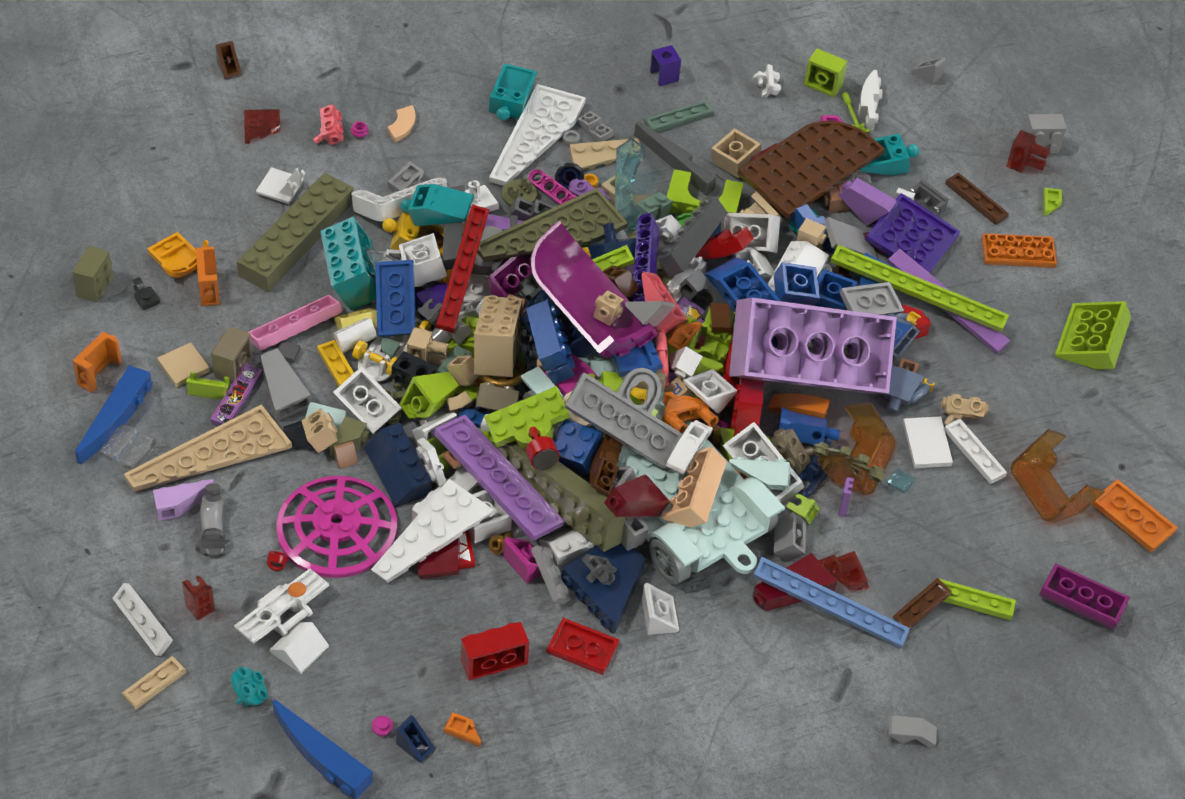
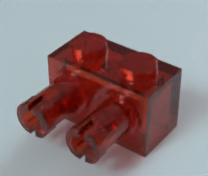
M1020 130L1013 141L1006 167L1023 173L1024 169L1028 166L1043 171L1047 161L1033 156V154L1047 159L1050 148L1037 144L1035 141L1037 136Z

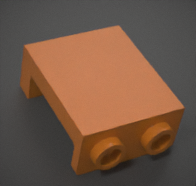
M215 247L196 248L201 306L220 305Z
M103 331L73 359L77 385L90 393L97 389L95 376L110 362L118 366L122 364L119 341L114 335H109Z

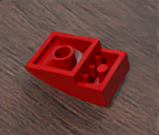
M748 227L733 234L727 228L708 238L695 257L711 259L728 256L745 249L754 238Z

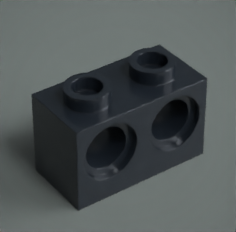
M405 351L401 353L392 365V378L408 386L415 376L437 373L436 365Z

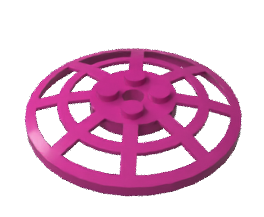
M329 476L304 484L286 499L277 518L279 545L283 553L287 554L288 559L304 571L311 569L319 576L329 578L354 576L371 569L393 545L397 535V516L389 498L376 486L364 480L347 476ZM337 482L336 487L323 488L314 493L308 490L319 484ZM345 482L364 486L372 490L373 493L365 495L358 490L345 487ZM336 492L335 499L325 502L318 497L325 493ZM344 492L354 494L361 499L354 503L343 500ZM299 494L305 497L295 515L283 517L287 506ZM379 498L385 501L390 511L391 522L379 519L377 508L372 501ZM310 501L317 506L313 514L302 515L304 508ZM367 504L373 518L361 517L359 508ZM335 518H339L342 520L340 523L332 522V520ZM301 522H313L314 531L307 537L302 531ZM294 523L296 534L301 541L293 550L289 547L282 529L284 524ZM361 524L372 526L369 534L364 539L358 535ZM378 527L390 530L385 544L375 554L368 544L375 537ZM320 537L324 541L330 542V549L320 547L312 542ZM350 539L356 544L349 548L338 549V543L346 542ZM306 548H309L318 554L329 556L328 567L312 564L298 555ZM362 550L368 558L364 562L353 566L336 568L337 556H346Z

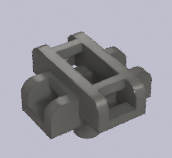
M586 554L583 557L582 561L591 570L586 577L587 580L592 583L598 578L602 584L611 585L615 580L614 573L617 569L605 557Z

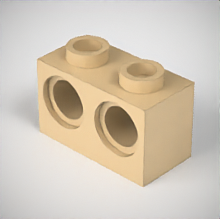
M321 408L302 420L307 441L318 453L338 441L336 436L337 429L333 424L334 419L328 412L325 414Z

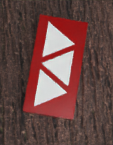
M466 530L459 537L460 569L475 567L469 530Z

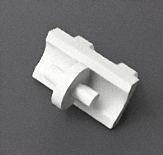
M768 64L767 70L764 73L759 71L753 76L754 84L761 87L762 97L767 98L769 94L777 96L781 90V85L777 84L780 73L773 71L772 65Z

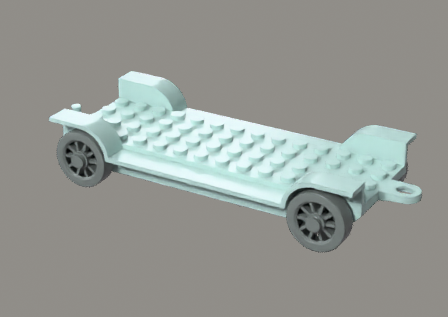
M598 351L586 358L578 357L597 374L598 379L596 380H600L603 371L617 372L612 358L604 357ZM539 366L521 375V379L531 389L524 394L523 400L555 387L554 383ZM664 391L661 392L654 407L658 410L656 418L662 420L666 407L662 403ZM689 420L685 421L684 423L687 424V426H689L692 421ZM593 425L590 426V428L599 430L598 428H596V427L593 426ZM599 430V431L601 432L602 437H603L606 433H604L603 431ZM708 439L700 448L702 450L713 447L721 455ZM624 444L622 446L617 462L619 467L631 466L635 471L636 477L647 475L669 500L672 497L676 498L680 490L678 485L688 476L687 472L682 474L673 471L669 467L662 469L645 457H641L640 454ZM727 461L706 523L688 527L663 520L661 518L662 514L660 517L640 518L650 529L646 539L648 542L651 541L649 550L656 569L667 582L677 585L689 578L691 572H699L722 558L739 573L748 574L753 572L756 568L757 558L746 544L774 529L778 522L777 514L785 510V507L760 480L754 477L744 480ZM668 504V506L666 507V509H665L664 511H667V512H668V510L670 509L671 505ZM740 555H746L751 564L744 566L737 558Z

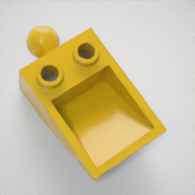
M404 212L397 221L387 218L382 223L384 231L388 233L393 232L390 246L392 250H400V244L421 238L433 226L444 237V227L438 224L415 226L410 214ZM443 243L438 246L441 255L443 254Z

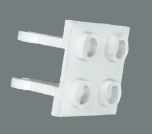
M271 167L257 188L256 194L289 204L303 183L305 172L301 170L299 173L298 168H296L291 174Z

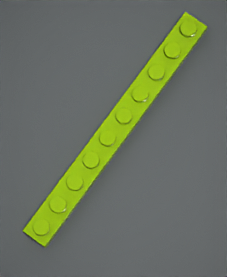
M840 245L837 246L830 261L833 264L879 283L890 282L896 290L1001 333L1009 317L1008 314Z

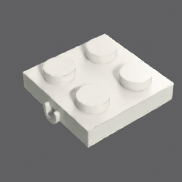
M425 438L416 440L418 444L416 448L417 454L420 459H423L424 467L432 482H436L439 486L444 485L446 479L442 471L443 464L439 462L435 448Z

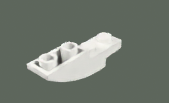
M877 70L871 72L863 85L858 109L859 118H865L866 128L874 131L875 124H878V113L875 111L877 110L879 99H882V89H879L881 78L878 77Z
M697 420L691 422L670 455L666 466L675 472L684 474L696 452L700 450L711 435L713 428Z

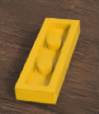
M335 340L317 346L319 355L339 387L354 374L352 368Z

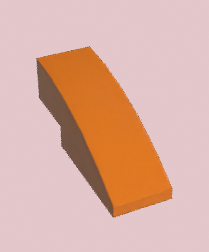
M773 394L767 410L781 414L783 407L793 412L825 419L830 400L806 394Z

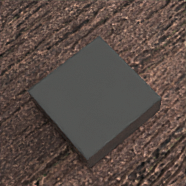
M282 341L278 350L287 362L294 363L299 354L300 345Z

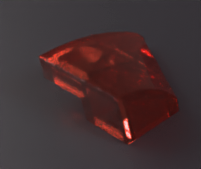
M855 551L836 557L834 554L819 560L830 574L847 589L855 591L869 588L867 578Z

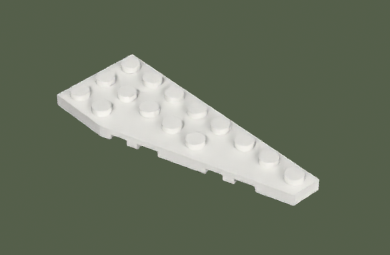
M537 84L489 176V182L504 186L508 182L513 181L560 139L566 131L575 125L586 102V97Z

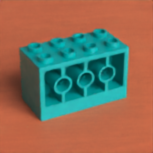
M353 216L321 230L332 288L350 310L375 301L377 261L373 242Z

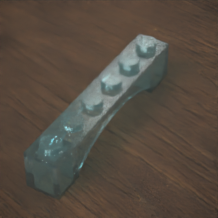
M633 138L616 148L614 207L628 222V228L624 229L626 235L637 229L638 218L643 214L641 210L634 206L633 185L641 161L644 160V147Z

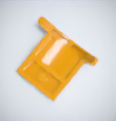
M178 232L147 248L148 254L170 277L180 278L197 269L196 249ZM208 240L203 241L202 247H208Z

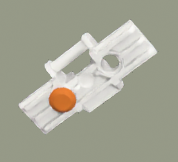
M308 569L290 584L277 586L257 601L258 608L235 624L234 627L253 644L273 629L280 635L285 636L289 629L306 616L310 617L313 614L310 607L306 604L325 590L329 583L313 570ZM287 609L293 612L299 611L284 624H281L280 616ZM266 614L268 620H262L261 617Z

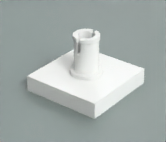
M471 181L468 183L469 189L465 190V192L474 195L472 204L490 209V211L499 209V203L485 185L480 186L478 181H473V186Z

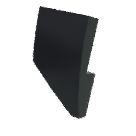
M302 421L283 426L284 433L293 442L294 449L308 447L309 451H315L313 446L307 441Z

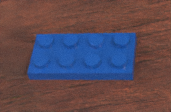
M413 260L376 262L378 337L411 335L414 327L416 328Z

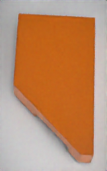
M701 322L677 325L667 337V343L677 350L686 347L703 324Z
M452 712L444 727V733L480 747L481 739L476 732L472 719Z

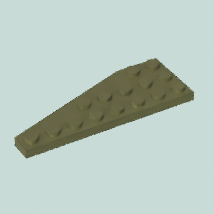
M595 188L481 241L477 254L484 262L531 254L538 240L548 231L551 225L559 221L562 222L579 245L595 243L605 239L603 224L614 223L615 233H618L628 228V222L598 188Z

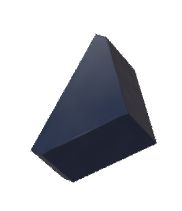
M410 715L396 729V744L418 762H422L435 749L413 715Z

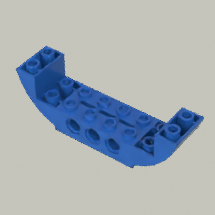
M733 258L704 274L734 312H736L737 300L759 298L781 301L751 263H747L741 258ZM773 336L771 342L773 347L777 348L778 341Z

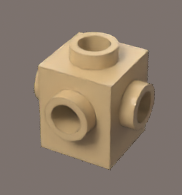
M607 290L596 299L594 304L596 309L593 317L610 326L621 316L624 309L622 307L624 299Z

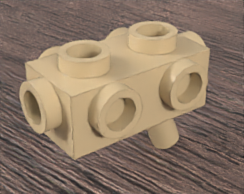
M959 394L942 397L941 408H944L943 414H948L944 425L946 426L954 422L955 419L962 420L963 417L982 419L984 415H987L989 405L978 397L964 399Z

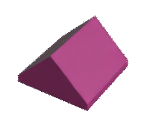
M506 537L504 540L503 557L526 584L540 577L542 574L531 551L534 547L529 540Z

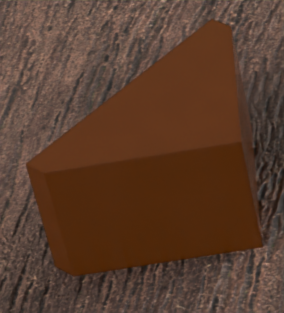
M233 41L215 45L217 64L224 78L241 75Z

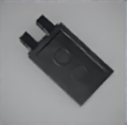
M523 330L522 342L527 345L522 346V357L526 359V371L528 372L535 368L537 350L533 334L527 335V330ZM526 385V392L531 389Z

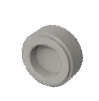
M569 130L563 134L564 145L569 147L570 144L580 143V134L578 132Z

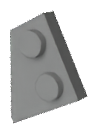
M409 161L388 181L387 186L398 192L420 184L424 171Z

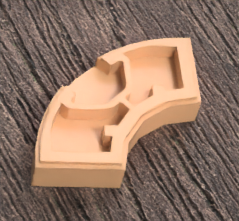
M412 105L396 110L397 120L388 126V132L394 142L400 141L409 135L415 125V110Z

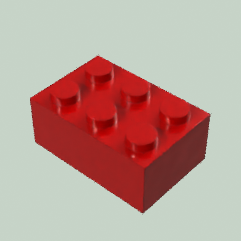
M741 378L740 385H736L737 393L733 404L731 429H734V437L753 422L759 427L764 381Z
M522 622L508 623L503 627L490 628L485 632L469 634L461 638V662L468 681L528 664L529 640Z

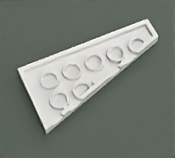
M448 479L371 570L386 583H389L408 571L409 567L418 561L422 562L432 552L439 551L462 536L463 532L469 528L481 524L480 521L486 517L496 514L495 510Z

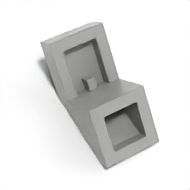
M902 716L889 717L888 735L898 742L904 744L916 739L929 748L936 746L937 727L925 719Z

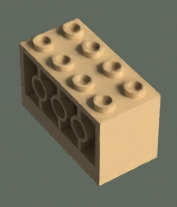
M495 295L484 296L474 333V374L513 377L522 340V322L520 321L522 299L516 297H497Z

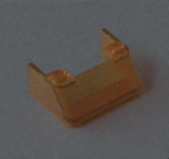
M871 402L846 405L845 409L854 421L850 429V436L856 443L850 456L858 458L859 454L867 455L870 457L868 465L865 466L870 468L878 466L885 471L896 449L895 437ZM844 454L818 457L817 459L833 483L844 487L846 478H853L852 491L862 495L872 494L879 483L867 477L868 472L860 469V472L856 473Z
M1047 429L1012 462L1010 470L1044 521L1053 523L1082 513L1105 491L1086 485L1078 493L1073 494L1070 498L1067 497L1050 472L1057 463V455L1053 449L1066 436L1063 433Z

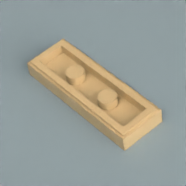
M171 656L123 691L122 697L137 710L186 673V669Z

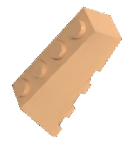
M713 447L696 452L686 471L688 476L679 483L678 488L680 490L676 498L672 497L670 500V509L668 512L664 511L661 516L663 520L688 527L702 525L707 522L727 462Z

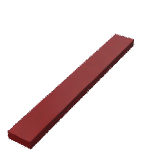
M474 204L471 206L435 328L450 333L455 331L490 209Z

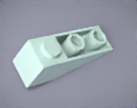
M735 457V459L729 460L731 467L748 477L760 480L768 489L789 490L791 466L785 459L767 461L765 458L747 460L745 457Z

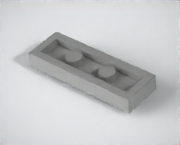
M536 545L531 551L553 602L567 603L571 600L568 594L569 591L562 581L560 569L553 560L552 551L548 547Z

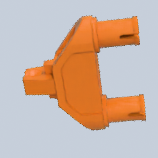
M671 391L664 393L662 403L666 407L661 421L680 433L684 434L688 428L687 424L684 423L685 421L702 419L709 427L715 426L718 423L719 418L709 410V406L703 400L685 395L678 397Z

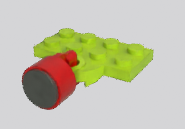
M557 386L484 416L497 448L516 440L518 445L526 450L532 467L537 470L549 469L558 462L560 454L552 439L554 433L552 425L570 418L568 410L564 408L565 403Z

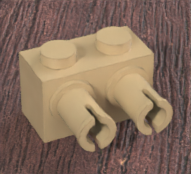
M415 327L407 343L408 353L439 366L443 364L449 351L448 343L435 341L432 338L431 331Z

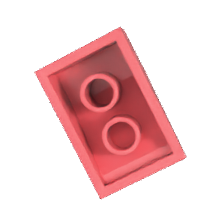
M643 272L641 275L645 301L675 303V308L657 327L653 326L657 331L665 330L666 333H671L677 325L684 324L688 319L659 276Z

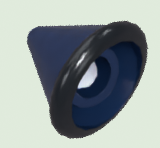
M565 163L555 173V181L567 190H569V184L573 179L584 180L582 168L575 163Z

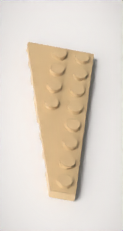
M259 405L124 473V479L132 490L136 492L292 448V442L265 408Z

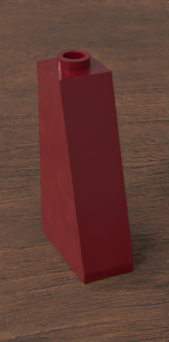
M642 475L615 487L604 504L615 517H660L670 503V500L647 475Z
M812 553L786 568L825 588L835 591L837 580ZM761 582L754 587L753 600L764 611L803 602L765 582Z

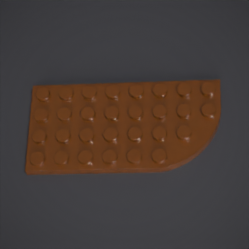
M819 121L810 123L740 168L737 174L788 219L793 216L797 208L806 204L809 205L884 154L885 148L865 131L853 125L837 121Z

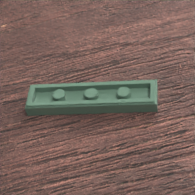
M705 100L645 118L644 124L658 133L711 117L714 111Z

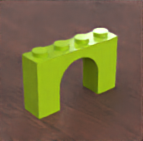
M674 169L667 193V198L673 201L669 213L679 215L692 213L694 209L699 207L700 200L692 197L688 191L691 172ZM726 179L723 193L718 199L727 213L738 212L744 183Z

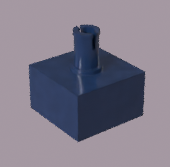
M614 223L602 225L606 241L587 246L591 255L590 258L594 259L627 245L635 261L636 238L616 239Z

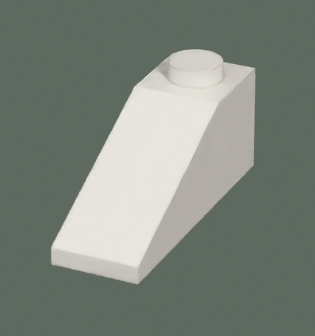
M684 347L670 354V369L674 370V374L682 379L692 377L703 356L688 347Z

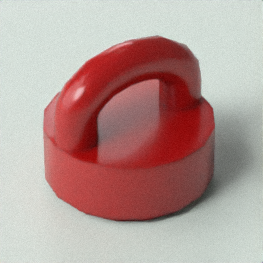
M269 551L267 566L273 571L283 570L288 560L287 554ZM272 562L281 563V564H280V566H274V565L272 564Z

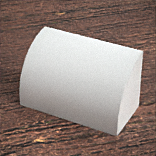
M368 317L333 333L342 353L353 349L360 340L368 342L377 338L372 320Z

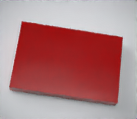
M563 617L546 649V653L604 675L620 640Z

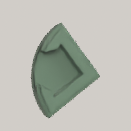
M382 337L381 348L385 356H390V360L399 350L400 342Z

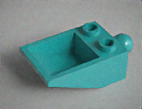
M504 63L489 98V112L495 113L501 121H506L509 117L519 119L530 99L537 71Z
M900 133L875 138L874 140L885 148L884 154L859 171L890 176L908 173L910 157H917L920 153V148L916 144H910L906 148Z
M437 184L417 185L412 199L403 200L400 208L404 213L410 214L415 226L466 222L474 195Z

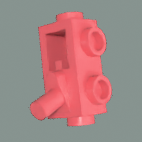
M333 104L320 108L321 133L313 138L315 143L318 144L324 139L329 145L343 141L344 136L342 133H344L341 112Z

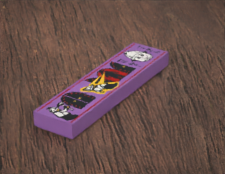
M244 364L237 378L227 391L226 396H224L210 419L212 424L220 426L236 418L262 376V369Z

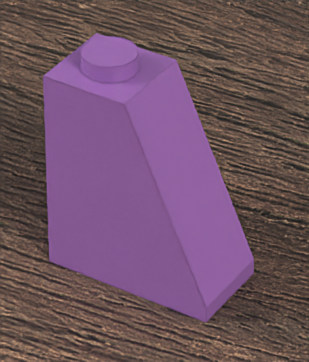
M859 178L853 181H846L841 186L842 191L839 193L841 199L866 226L890 212L897 202L890 195Z

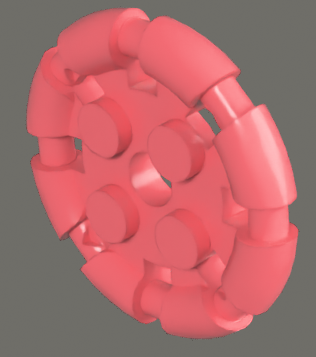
M665 330L657 331L658 335L654 337V345L663 365L660 371L667 376L666 388L670 384L667 339Z

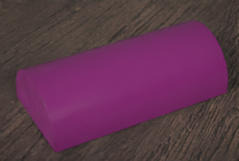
M1056 563L1039 594L1042 598L1114 631L1130 599L1129 596Z

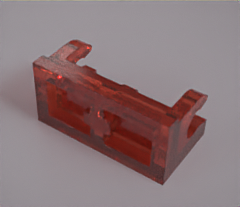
M196 576V580L199 582L198 586H192L188 580L183 581L182 586L185 605L198 621L214 612L215 606L212 587L208 586L201 577Z

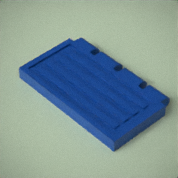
M652 340L640 348L635 346L629 349V354L618 357L616 354L611 356L619 377L626 376L637 368H646L656 373L657 370L663 367Z

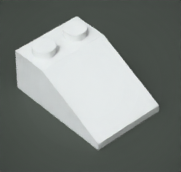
M727 213L721 221V231L729 228L732 234L748 227L754 239L746 248L751 247L764 253L778 252L779 216L772 214Z
M434 233L399 245L402 260L414 261L415 287H421L431 281H439L447 276Z
M362 366L333 392L334 399L356 420L367 423V429L372 434L378 431L402 409Z

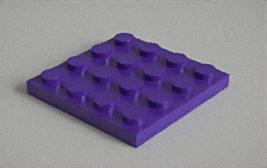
M900 193L896 198L897 202L893 208L880 218L865 240L890 257L901 249L930 273L961 231Z

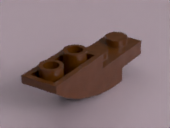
M605 434L599 450L593 457L590 470L591 487L608 497L611 494L619 469L617 462L623 444Z

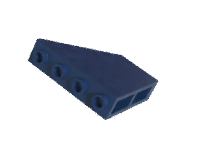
M622 543L605 552L596 546L563 567L562 581L567 587L572 589L579 601L584 602L589 612L600 620L601 625L613 634L620 624L642 575L645 558L635 548L627 551ZM586 554L605 557L617 569L614 573L615 580L611 585L602 584L598 578L592 583L587 580L586 577L591 570L582 561Z

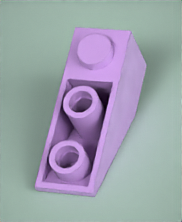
M213 479L153 490L158 520L180 517L201 503L202 497L206 493L205 487L208 484H214Z

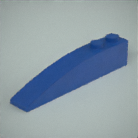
M128 366L75 450L78 464H82L107 444L127 423L137 407L142 405L145 394L151 390L153 385L150 372Z
M276 699L272 702L273 713L283 731L297 750L323 775L328 783H334L344 795L351 796L354 799H357L373 783V771Z

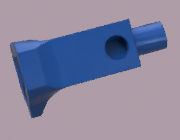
M783 407L781 409L777 430L782 428L784 430L793 429L800 442L818 444L826 438L838 441L840 430L828 428L827 419L793 412Z

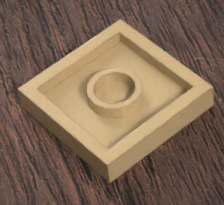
M191 342L157 358L158 364L176 388L187 383V378H190V371L195 372L196 378L210 372V367Z

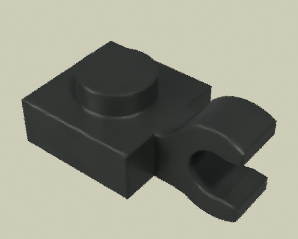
M530 274L517 285L520 291L514 296L522 299L526 297L530 300L542 288L535 280L533 274Z
M140 277L132 280L135 284L133 288L136 291L134 298L143 311L160 304V299L151 286L145 288Z

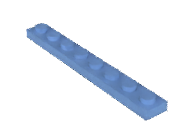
M761 557L752 576L899 648L903 646L910 628L766 558Z

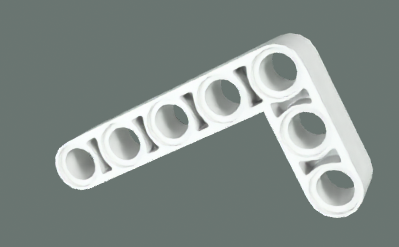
M434 178L417 184H437L447 187L445 178ZM417 185L384 197L366 190L353 191L351 193L353 211L376 221H384L387 218L393 219L401 216L403 213L400 208L401 202L405 199H412Z

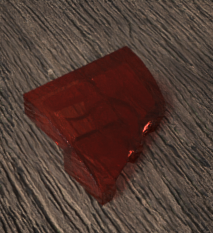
M280 109L244 110L245 144L251 143L250 140L256 137L262 139L269 134L280 132Z

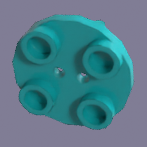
M241 666L233 671L231 684L238 695L237 705L243 703L244 707L249 704L259 705L268 698L267 689L263 682L264 676L261 672H254L249 668Z

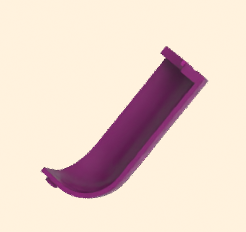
M559 221L551 225L534 247L531 257L533 276L541 288L599 354L607 358H611L615 354L617 357L629 354V349L635 346L640 348L656 337L658 333L650 323L643 325L625 306V302H629V300L587 255L562 222ZM607 290L624 299L622 304L624 309L621 316L610 326L593 317L596 309L594 305L596 299Z

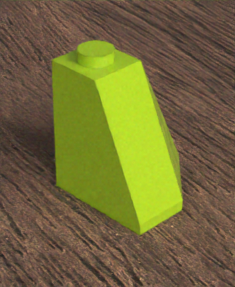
M450 372L415 376L412 378L399 405L408 418L430 417L447 403V399L453 398L459 384Z

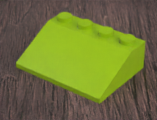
M1126 301L1073 303L1055 356L1093 369H1114L1131 319Z

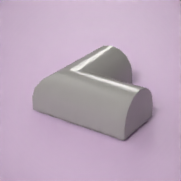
M458 319L454 333L435 328L432 331V338L435 341L446 344L453 339L460 345L472 333V330Z

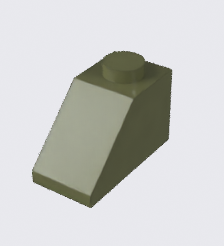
M345 416L336 432L338 441L330 445V457L335 458V446L353 441L355 451L360 450L362 444L366 443L369 438L367 423Z

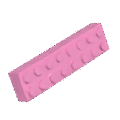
M331 295L322 297L249 331L251 344L260 351L265 350L280 341L287 340L291 336L308 330L312 326H317L329 318L338 316L342 313L341 304Z

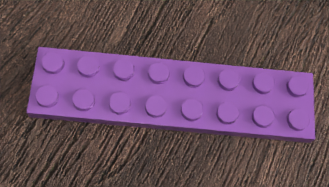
M466 415L435 428L433 434L532 541L563 526L564 520Z

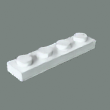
M961 419L945 426V433L989 484L1006 477L1007 472Z
M123 583L112 599L156 656H162L172 643V638L131 585Z

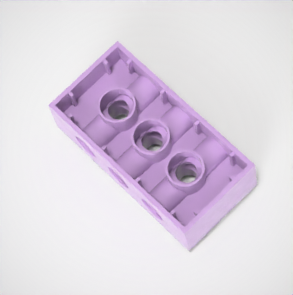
M759 298L737 300L729 376L865 394H888L897 317ZM773 336L777 338V348H774L771 340ZM809 341L813 344L812 353L808 350L807 345ZM845 346L849 350L848 357L845 356L843 351Z

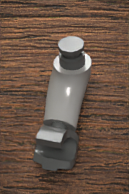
M208 484L205 487L206 493L202 497L200 507V519L203 530L201 553L217 555V553H225V536L223 535L222 527L224 497L220 494V485Z

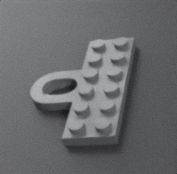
M637 368L629 372L624 377L617 392L588 374L583 373L564 406L567 410L662 469L667 468L666 463L683 435L651 414L661 395L662 387L658 376L646 368ZM639 382H644L648 388L646 392L647 398L642 405L634 404L629 396L630 390L637 386Z

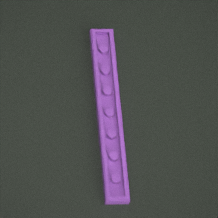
M901 249L888 258L887 263L949 290ZM943 309L994 353L998 354L1009 344L1010 340L1001 332Z

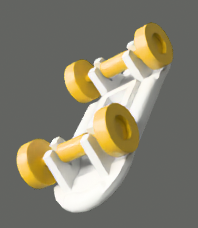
M416 317V328L427 331L431 330V322L427 320L422 321ZM411 335L386 337L400 342V348L391 360L390 356H385L381 348L382 337L377 336L369 347L366 342L360 340L352 353V356L359 360L358 369L362 366L377 383L387 380L392 376V365L403 351L407 352V343Z

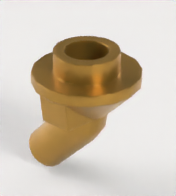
M507 531L504 536L493 535L489 540L491 552L497 555L502 554L505 538H512L513 534Z

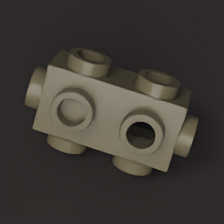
M782 428L774 433V437L771 438L773 446L786 462L790 463L791 468L796 474L803 472L806 469V465L811 462L809 455L814 454V449L812 447L804 449L793 429L784 430Z

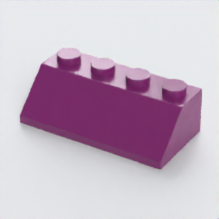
M532 253L511 257L489 275L487 279L490 295L506 298L508 294L514 296L518 293L520 289L517 285L528 275L533 274L531 269Z

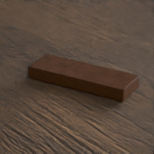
M936 578L893 615V619L911 630L952 594V591L939 578Z

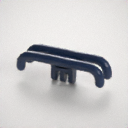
M826 438L824 443L831 447L832 441L830 438ZM815 455L806 466V469L798 475L802 482L805 479L812 482L806 490H801L799 494L809 498L837 464L830 461L823 468L825 458Z

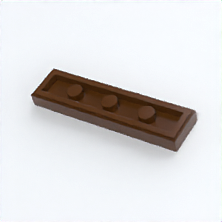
M959 172L946 180L945 184L994 225L1008 218L1009 213Z

